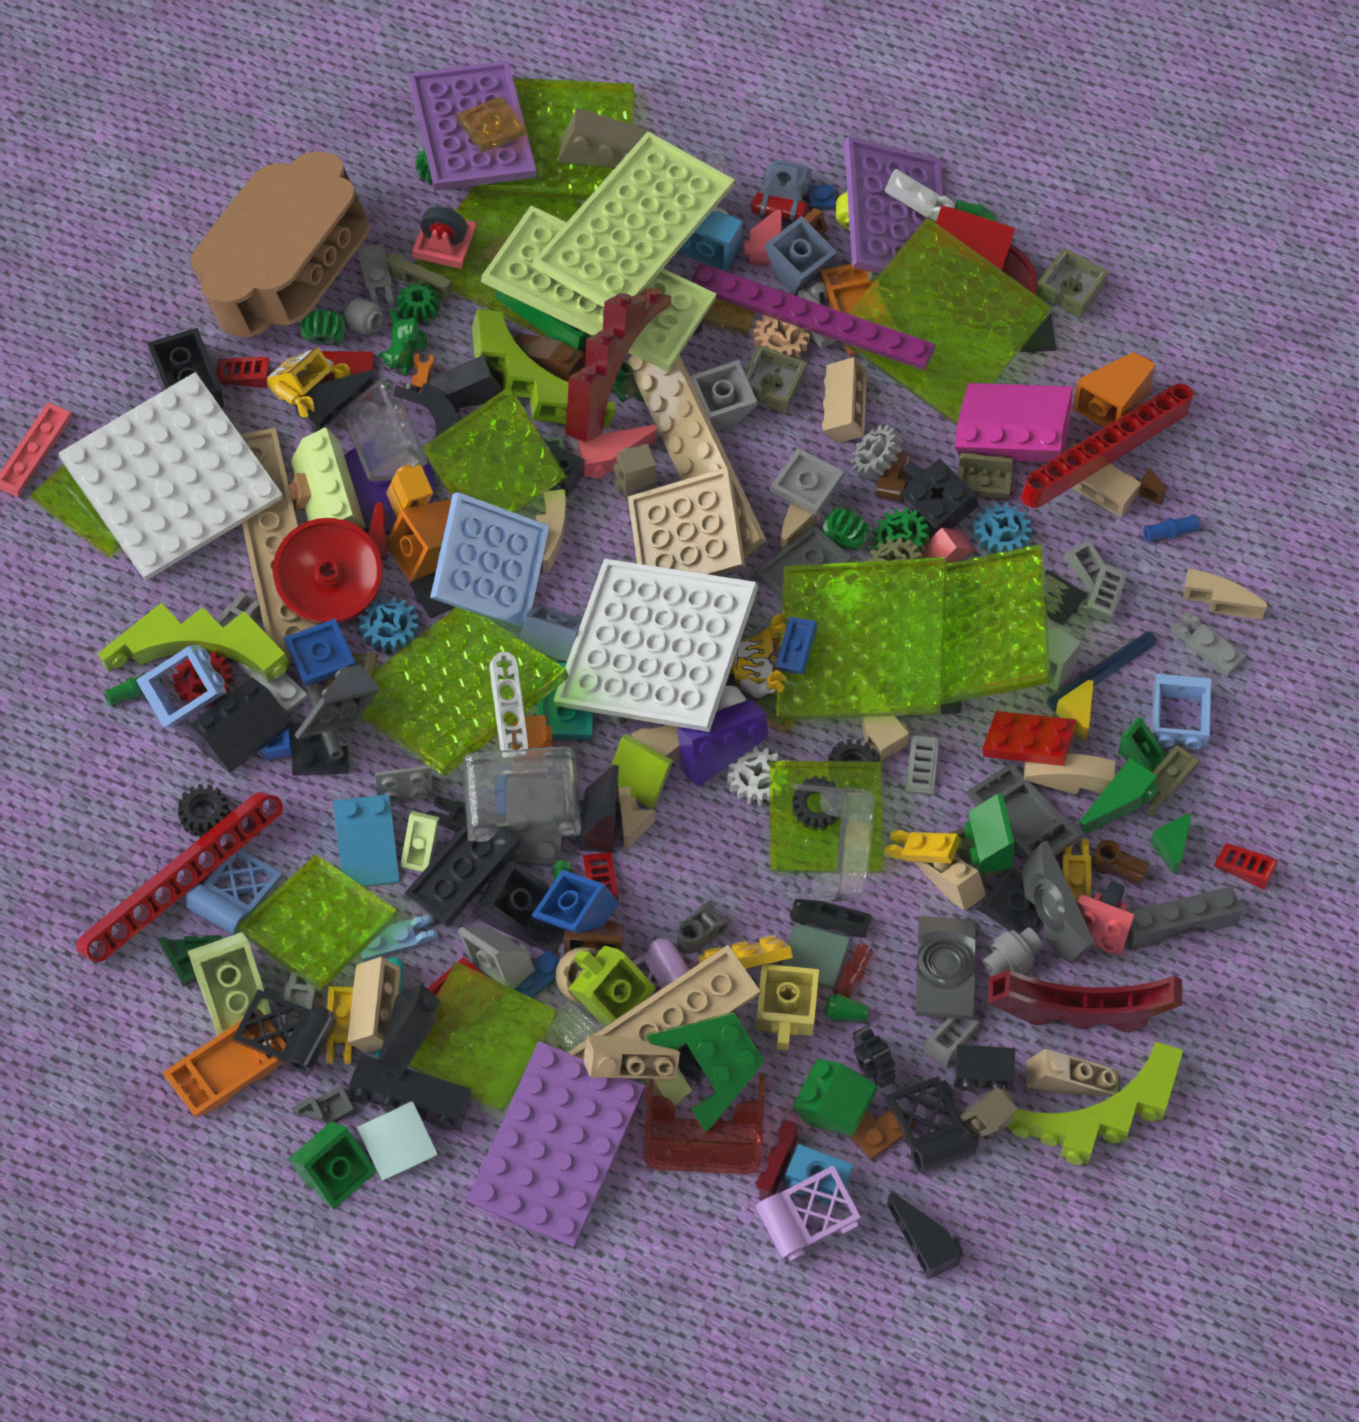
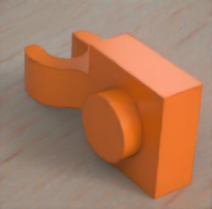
M416 353L414 356V367L418 373L413 375L412 385L420 387L419 393H421L423 384L429 385L428 379L431 378V371L434 368V357L430 354L429 360L422 363L420 362L419 354Z

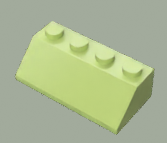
M326 427L302 438L291 459L294 474L305 473L312 494L305 506L308 521L319 518H337L349 521L361 529L366 528L340 441Z

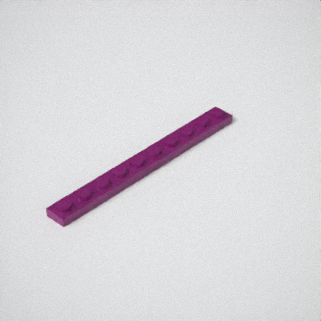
M699 263L690 280L716 293L717 299L924 371L936 350L934 343Z

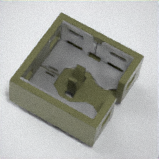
M1063 248L1038 281L1036 295L1052 304H1055L1057 301L1062 304L1063 310L1081 318L1106 285L1109 271Z
M758 345L745 370V375L757 403L759 400L766 403V407L786 414L806 375L807 362Z

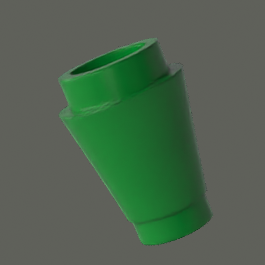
M839 993L836 995L829 994L825 1006V1017L831 1018V1021H866L868 1005H863Z

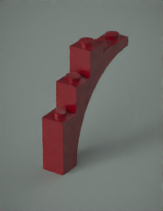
M649 288L636 296L631 297L629 294L619 293L604 301L603 329L587 338L585 368L569 376L565 435L584 442H589L602 435L609 395L621 364L635 339L646 325L659 313L671 306V296L661 293L659 289Z
M1009 969L989 977L988 1004L1032 1025L1040 1026L1059 1019L1078 1029H1086L1103 1022L1122 1032L1130 1033L1147 1026L1148 1018L1182 1006V979L1174 975L1155 982L1132 986L1081 987L1046 982Z

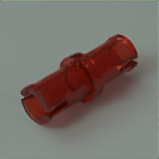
M858 944L850 961L846 962L842 968L843 974L833 989L835 995L841 990V995L848 998L851 997L857 982L863 979L865 975L864 969L874 954L871 948L865 953L869 946L865 944Z

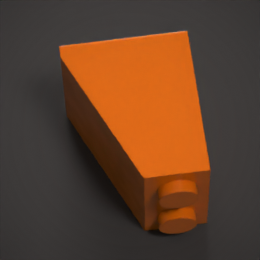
M1132 352L1081 377L1077 381L1072 410L1103 428L1140 406L1149 395L1156 364L1147 357Z
M452 499L401 510L386 540L387 549L410 583L436 572L439 560L438 553L441 551L440 543L443 542Z

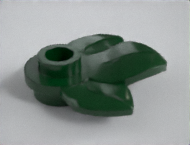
M622 362L613 384L620 402H625L632 396L638 401L643 402L644 399L634 379L631 366Z

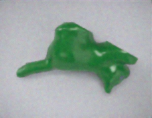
M389 309L393 324L392 343L389 350L380 352L378 356L384 360L383 364L385 363L390 369L401 368L402 375L407 376L413 368V352L415 350H425L427 337L423 331L419 330L420 327L416 318L399 319L398 313L394 309Z

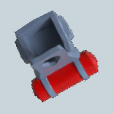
M774 160L772 164L768 165L764 174L763 184L765 187L763 192H757L750 202L752 214L765 218L775 210H781V220L792 224L801 216L804 218L809 213V207L806 202H803L802 197L809 191L811 173L807 166Z

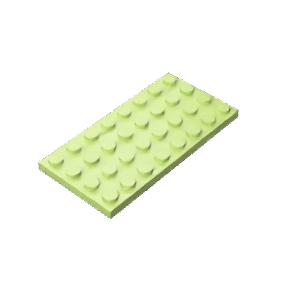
M647 132L533 260V267L604 307V301L619 293H626L631 295V297L636 296L647 288L733 188L735 180L656 135Z
M530 206L483 273L481 282L592 336L603 329L604 307L533 267V260L567 222ZM662 269L646 289L656 288L661 290V293L671 296V306L659 313L646 325L635 339L628 353L668 372L714 303L716 293L668 270Z

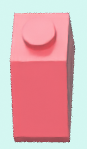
M775 210L750 230V240H744V256H749V265H772L766 252L765 244L781 232V210Z

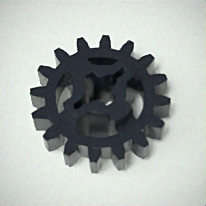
M868 1026L853 1032L854 1037L852 1039L855 1043L853 1052L861 1072H864L868 1079L873 1078L875 1084L879 1085L880 1088L895 1082L894 1078L896 1075L892 1071L895 1062L892 1059L891 1050L887 1043H884L879 1035L874 1036L872 1029L869 1030Z

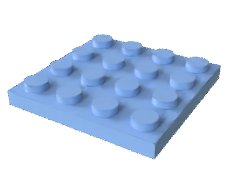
M454 493L430 598L522 629L525 615L532 610L549 525L462 493Z

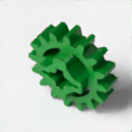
M908 507L904 508L903 513H900L897 508H894L893 515L885 512L886 519L884 521L877 519L876 521L879 528H872L874 537L871 540L876 551L879 550V543L885 546L890 538L893 543H896L899 537L902 538L904 543L907 540H911L913 545H917L921 552L926 551L923 543H930L928 534L931 532L924 516L920 517L917 510L910 513Z

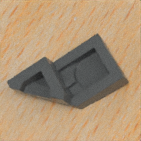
M342 1085L317 1099L311 1096L292 1107L295 1114L326 1124L331 1121L336 1122L356 1113Z

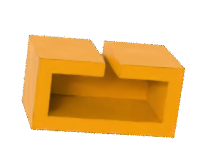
M420 464L414 467L406 465L399 468L386 494L398 518L401 510L404 508L428 504L433 491Z

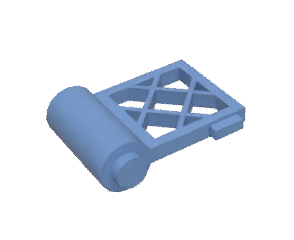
M239 849L218 866L203 885L200 884L188 891L185 897L186 907L229 934H239L248 922L250 915L280 880L282 873ZM236 857H239L247 862L248 869L232 871L231 864ZM265 872L272 876L267 883L255 884L253 874ZM250 876L251 885L235 887L234 878ZM230 878L232 888L219 889L214 884L217 880ZM253 892L254 899L249 905L238 900L237 894Z

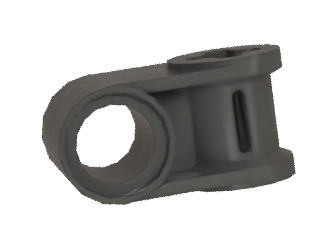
M711 902L703 904L694 914L679 925L676 942L677 947L683 953L691 954L697 952L729 927L730 921L727 918L723 919L713 909L714 906ZM686 935H693V936L696 937V938H694V939H688V938H686V937H684V936H686Z

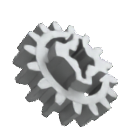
M879 425L877 431L872 428L870 433L862 437L863 441L855 445L857 449L851 454L854 459L850 461V464L853 465L852 469L864 479L868 477L874 479L877 473L882 476L885 470L891 468L890 463L898 460L896 456L897 453L902 451V448L899 446L903 443V440L900 438L901 435L889 425L885 427Z

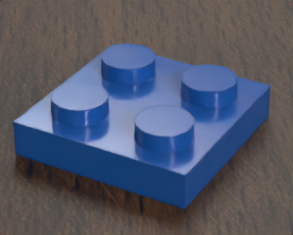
M336 619L284 637V643L304 687L335 676L337 671L345 666H356Z

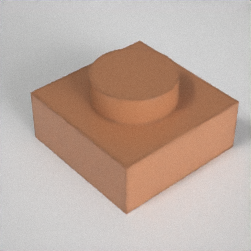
M296 473L292 483L288 486L294 510L299 511L305 509L312 494L306 474Z

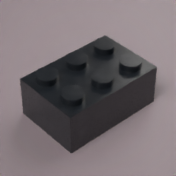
M198 328L147 343L150 362L161 391L168 389L196 372L221 408L224 407L222 388Z

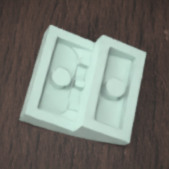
M413 1101L356 1127L381 1180L438 1155Z

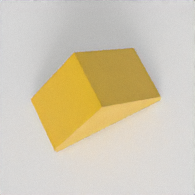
M1087 680L1059 699L1056 713L1061 718L1076 719L1077 729L1075 734L1081 740L1087 739L1093 692L1092 680Z

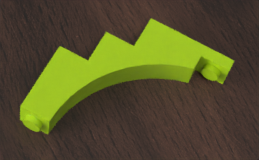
M477 309L472 325L474 357L477 358L485 355L502 373L504 395L530 398L532 420L566 424L569 382L554 376L540 367L520 349L507 329L503 312ZM608 402L603 428H610L616 410L615 402Z
M162 603L97 653L102 665L110 672L114 668L123 666L130 656L139 665L158 658L176 655L188 646L200 645V647L206 649L208 654L217 651L218 656H224L248 666L260 674L268 683L274 678L282 676L290 666L285 653L245 611L222 628L203 607L181 624Z

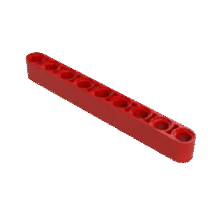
M1183 383L1172 385L1027 476L1021 495L1024 505L1031 508L1042 507L1184 418L1188 413L1194 395L1192 388Z
M265 792L253 794L81 935L76 944L78 954L94 962L106 960L277 819L283 810L281 799L278 796ZM268 799L269 807L264 812L263 803ZM247 817L248 824L245 829H242V820ZM223 835H226L227 841L221 847L220 839ZM204 852L205 860L202 864H199V856ZM181 870H183L184 877L180 882H178L177 875ZM162 888V896L156 900V891ZM140 905L141 912L138 917L134 918V909ZM118 923L119 931L113 936L112 928ZM96 941L97 949L91 954L90 946Z

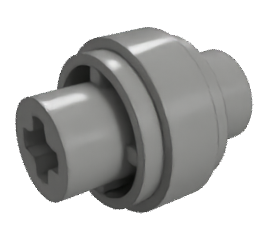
M1030 927L1020 934L1014 930L1010 932L1005 931L994 939V943L991 945L993 953L982 961L991 976L1009 969L1024 975L1033 968L1032 965L1035 963L1034 954L1044 947L1038 935Z

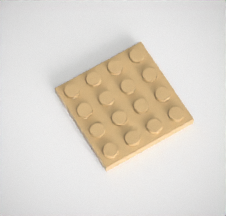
M727 467L628 496L637 564L714 576L746 568L732 475Z

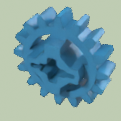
M995 502L993 509L985 506L983 513L978 512L976 521H974V540H979V548L988 547L987 554L996 551L999 558L1005 552L1008 557H1011L1013 550L1020 554L1022 546H1028L1029 538H1031L1032 529L1030 528L1031 520L1026 519L1027 513L1025 511L1018 513L1017 505L1012 509L1008 508V502H1005L1003 507H999L997 502Z
M394 596L390 602H387L385 597H381V603L379 604L373 601L371 604L372 608H367L364 611V615L359 618L360 635H363L364 643L371 642L373 650L378 648V646L382 647V653H385L387 648H391L393 653H396L398 646L406 649V641L414 642V634H418V615L414 614V607H407L406 600L396 603V597ZM405 623H407L405 630L402 631L401 628L405 626Z

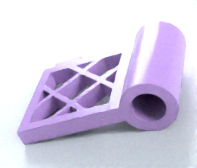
M658 938L649 945V950L646 954L632 961L637 967L646 964L650 971L648 980L659 990L690 970L670 939Z
M834 1165L781 1193L764 1199L755 1206L781 1258H789L790 1262L803 1257L806 1254L804 1249L838 1230L845 1234L857 1228L858 1224L856 1221L861 1219ZM829 1175L833 1176L837 1184L833 1196L817 1191L820 1180ZM815 1183L813 1190L806 1188ZM800 1190L812 1194L807 1210L794 1206L790 1196ZM839 1190L844 1199L837 1197ZM815 1195L832 1200L827 1216L811 1211ZM835 1201L848 1205L852 1216L842 1221L831 1218ZM798 1212L805 1213L803 1221ZM809 1215L825 1220L822 1231L812 1237L806 1229ZM829 1221L836 1223L835 1225L827 1228Z

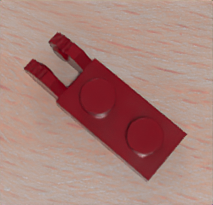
M789 1120L784 1123L782 1122L781 1128L777 1132L779 1137L778 1145L776 1148H771L767 1159L768 1168L766 1172L760 1173L757 1180L756 1188L759 1189L760 1200L775 1195L799 1139L798 1128L795 1122Z

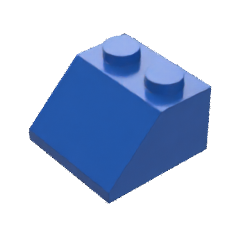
M562 870L532 916L535 919L565 930L580 933L604 926L619 903L605 884Z

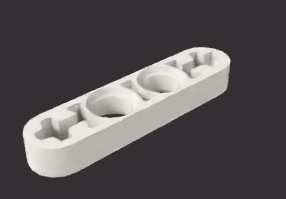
M500 652L490 662L499 743L502 755L508 760L515 761L523 757L528 750L516 658L509 652ZM503 659L505 664H509V667L505 671L506 679L499 681L498 679H501L504 674L503 668L498 667L497 664ZM502 686H509L513 689L514 697L508 700L501 696L500 688ZM505 713L515 714L518 719L516 726L511 727L505 724L503 720ZM519 731V733H517L514 736L515 745H520L521 748H519V750L516 753H514V750L512 748H508V746L512 742L511 733Z

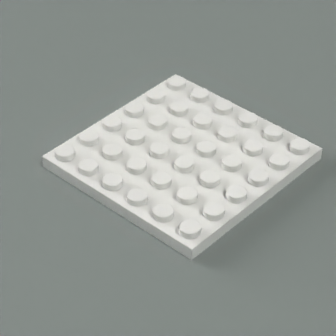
M196 372L58 453L61 461L145 581L283 499L278 487Z
M604 559L553 700L555 705L709 732L758 590L757 583Z

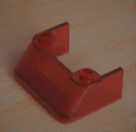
M759 1075L757 1101H743L739 1103L734 1109L733 1121L717 1120L706 1132L702 1129L697 1119L675 1118L674 1103L669 1098L653 1096V1079H647L644 1161L647 1166L655 1170L751 1174L757 1171L761 1164L765 1075Z

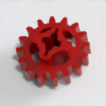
M213 651L209 655L211 658L210 664L214 671H217L222 676L225 683L223 687L227 693H230L231 690L228 684L234 681L232 675H230L232 673L231 667L227 665L224 656L219 658L217 651ZM186 659L183 661V665L175 666L178 673L172 674V678L175 682L173 685L176 693L179 692L180 700L184 701L187 699L189 704L208 690L201 678H198V673L190 659ZM223 696L218 698L220 701L224 699ZM214 701L209 704L211 707L214 706Z

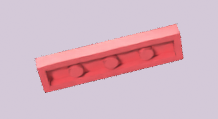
M47 402L0 472L1 491L18 498L20 497L71 420L72 415L70 411Z

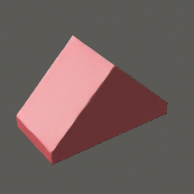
M941 528L930 539V543L924 546L926 551L921 552V555L924 559V565L932 573L976 552L977 549L962 530Z

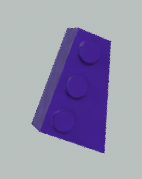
M749 699L716 711L709 732L677 727L681 765L684 774L699 787L768 737L766 713Z

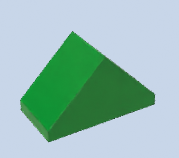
M1137 717L1121 737L1118 754L1126 760L1129 758L1133 759L1152 773L1167 756L1142 717Z
M1185 814L1153 831L1150 842L1170 871L1177 875L1192 815Z

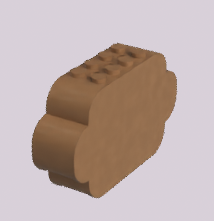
M309 152L296 158L290 165L276 163L265 166L255 172L193 251L190 263L201 284V291L220 329L229 335L251 337L265 331L271 324L290 325L305 318L366 239L370 231V223L341 159L334 154L326 152Z

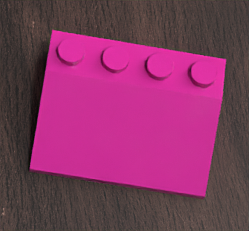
M968 383L956 432L955 448L959 457L961 453H977L984 456H1004L1012 458L1013 461L1049 462L1066 452L1073 387Z

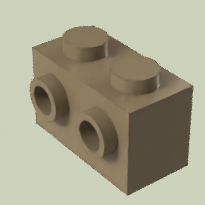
M648 444L627 447L617 452V463L614 464L617 478L613 479L617 494L622 493L625 501H628V496L656 488V463Z
M996 1087L979 1096L959 1117L963 1125L970 1131L973 1130L979 1139L990 1133L994 1134L999 1129L1003 1130L1014 1120L1011 1115L1018 1108L1013 1104L1014 1099L1007 1091Z

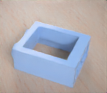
M200 645L186 647L136 680L163 728L179 724L227 693L223 687L225 683L222 676L217 671H214L210 664L211 658L208 652L203 647H200ZM189 658L208 691L177 711L158 677Z
M1156 674L1153 685L1151 732L1161 747L1169 748L1178 745L1185 746L1189 750H1199L1207 747L1210 736L1211 678ZM1161 697L1201 700L1200 731L1160 728Z

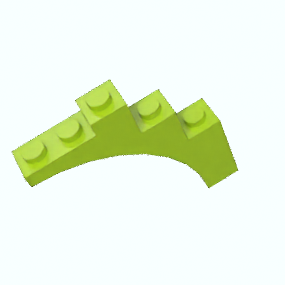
M1155 1042L1148 1061L1138 1075L1117 1094L1096 1105L1070 1112L1035 1113L1017 1109L1011 1115L1014 1120L1008 1125L1007 1129L1012 1130L1019 1137L1027 1138L1030 1135L1040 1138L1041 1142L1048 1146L1062 1145L1060 1156L1065 1157L1066 1161L1071 1164H1089L1097 1134L1102 1135L1106 1141L1111 1143H1119L1120 1141L1126 1143L1134 1113L1140 1114L1141 1118L1147 1121H1156L1157 1119L1163 1121L1183 1050Z

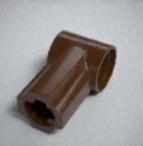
M903 450L897 453L896 457L898 460L890 463L891 468L885 470L883 475L879 476L875 497L899 503L902 502L900 492L906 487L904 467L911 460V456L907 455Z
M1112 840L1101 841L1097 845L1092 858V866L1097 872L1102 874L1111 873L1137 886H1140L1150 863L1122 851L1120 846ZM1102 855H1106L1111 859H1105L1102 857Z

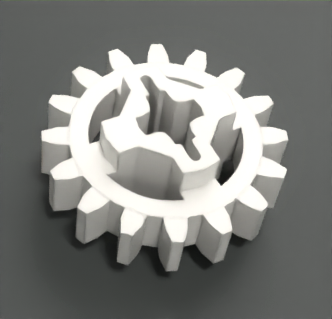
M754 747L753 753L746 752L743 757H739L734 763L729 765L727 780L731 783V792L738 791L737 799L740 800L745 796L747 797V804L750 805L753 800H757L758 805L761 806L763 799L772 803L773 795L781 797L782 789L787 787L788 770L785 769L784 760L778 761L777 752L769 755L768 748H765L762 753L759 752L757 747Z

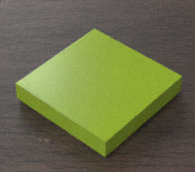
M625 734L620 740L611 766L619 765V787L629 786L630 796L636 797L638 802L652 809L658 801L673 760Z

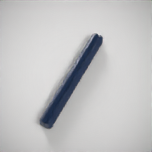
M1146 631L1049 696L1046 702L1047 706L1055 712L1059 699L1087 680H1092L1093 686H1095L1153 647L1157 641L1156 636L1151 631Z

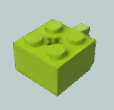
M604 946L595 957L587 951L579 950L573 958L583 971L569 987V990L602 1026H608L648 999L656 989L628 956L618 949Z

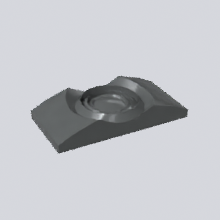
M1011 763L967 791V795L975 807L996 794L1003 793L1014 839V851L1024 860L1042 842L1048 841L1055 856L1081 839V834L1029 781L1024 780V776Z
M1045 841L1023 863L1022 877L1025 897L1035 905L1038 916L1045 925V940L1060 957L1071 964L1076 962L1095 942L1048 841Z
M918 916L915 1016L973 1020L975 920Z

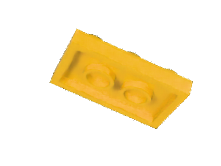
M776 935L761 937L759 939L760 942L749 944L747 941L734 943L731 948L745 969L793 958L791 947L781 938H776ZM721 948L705 950V955L697 956L699 964L721 950Z

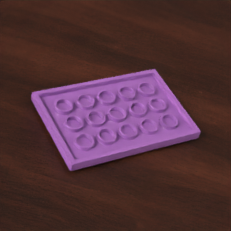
M508 61L408 73L409 85L434 191L536 178V168Z
M848 136L844 142L852 267L933 286L934 271L940 255L927 252L926 250L936 221L930 217H925L887 194L884 190L892 173L897 169L939 194V196H943L940 159Z
M539 1041L466 1200L467 1203L575 1248L646 1086L628 1078L590 1077L583 1059Z

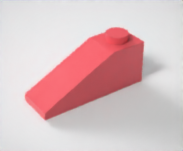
M656 424L605 433L589 442L578 440V455L585 459L584 477L598 479L613 472L614 464L617 463V452L627 447H637L644 444L651 446L657 440Z

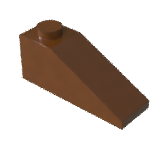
M519 332L513 338L520 349L536 364L566 382H569L570 375L584 368V353L562 341Z

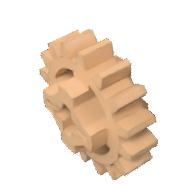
M762 315V321L756 322V329L753 332L754 346L761 345L791 357L794 355L800 358L801 351H807L810 334L806 329Z

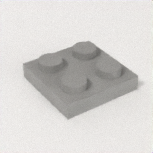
M797 448L771 484L770 492L817 516L843 479L844 471Z

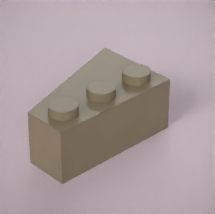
M577 108L561 138L558 163L617 167L649 130Z

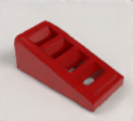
M270 357L218 359L216 375L219 383L267 388V378L271 369ZM225 366L230 367L228 375H223ZM235 367L240 368L237 375H234ZM245 368L250 369L249 374H244Z
M380 502L376 503L369 536L376 544L381 560H386L384 505Z
M1225 843L1214 863V867L1265 890L1276 870L1278 860ZM1230 852L1235 854L1231 863L1225 862ZM1240 857L1245 859L1241 867L1236 866ZM1250 862L1254 863L1252 870L1246 869ZM1259 867L1264 868L1262 874L1257 872Z
M611 852L583 855L586 878L591 880L609 878V881L599 883L610 887L611 890L609 891L619 903ZM606 860V864L590 866L591 861ZM608 870V873L592 874V871Z

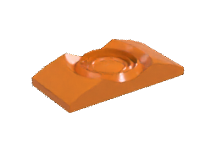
M852 264L820 270L821 281L824 282L827 289V301L830 308L895 330L879 283L869 281L868 271L853 268ZM842 342L849 356L870 352Z
M260 1009L257 1010L259 1017L264 1015ZM241 1021L162 1072L195 1118L217 1109L228 1102L240 1090L251 1083L267 1077L283 1063V1061L235 1043L233 1037ZM269 1021L262 1023L266 1034L276 1031ZM259 1024L247 1028L243 1037L250 1040L263 1036ZM281 1036L268 1040L271 1048L283 1052L286 1043Z

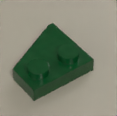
M207 935L205 937L184 936V939L167 940V937L158 938V944L181 986L184 987L197 980L188 951L223 938L221 935Z

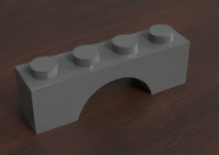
M1233 886L1127 911L1135 914L1127 942L1130 950L1159 944L1169 935L1188 928L1203 927L1213 931L1238 925L1242 909Z

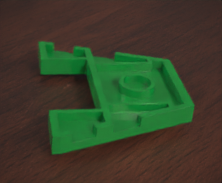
M734 1012L698 1020L683 1026L670 1027V1029L659 1032H650L645 1035L652 1045L675 1050L686 1043L715 1090V1093L690 1108L705 1132L712 1127L765 1063Z

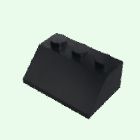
M252 677L189 724L188 727L196 746L223 769L231 773L293 726L294 723L270 690Z

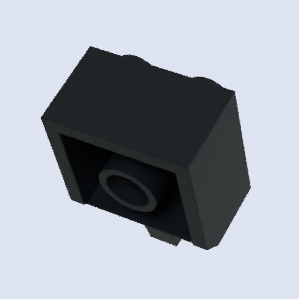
M940 458L923 471L912 461L904 467L905 474L911 481L900 492L903 503L911 512L917 510L920 517L924 516L930 531L934 535L941 528L953 529L979 506L976 494Z

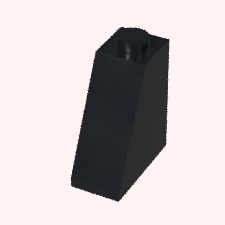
M485 355L428 379L429 385L446 393L458 408L511 399V396L504 395L502 373Z

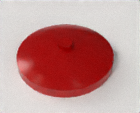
M319 518L297 526L280 543L274 557L273 579L279 598L294 615L310 623L322 624L336 619L337 624H341L356 618L373 603L381 587L382 561L376 544L363 529L342 519Z

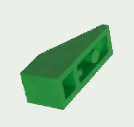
M1129 758L1079 821L1081 831L1084 833L1094 831L1143 807L1147 800L1149 802L1152 801L1159 791L1157 776Z

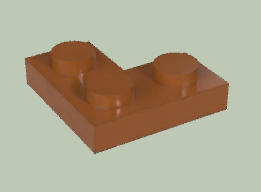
M890 1109L876 1120L866 1111L854 1136L849 1135V1137L872 1161L901 1140L904 1135ZM913 1121L909 1127L911 1132L916 1129V1124Z

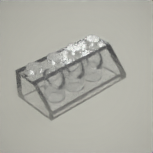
M382 379L378 380L341 410L366 476L371 482L393 480L396 471L403 466L411 465L414 467L421 464L423 467L428 463L402 398L393 396L394 389Z

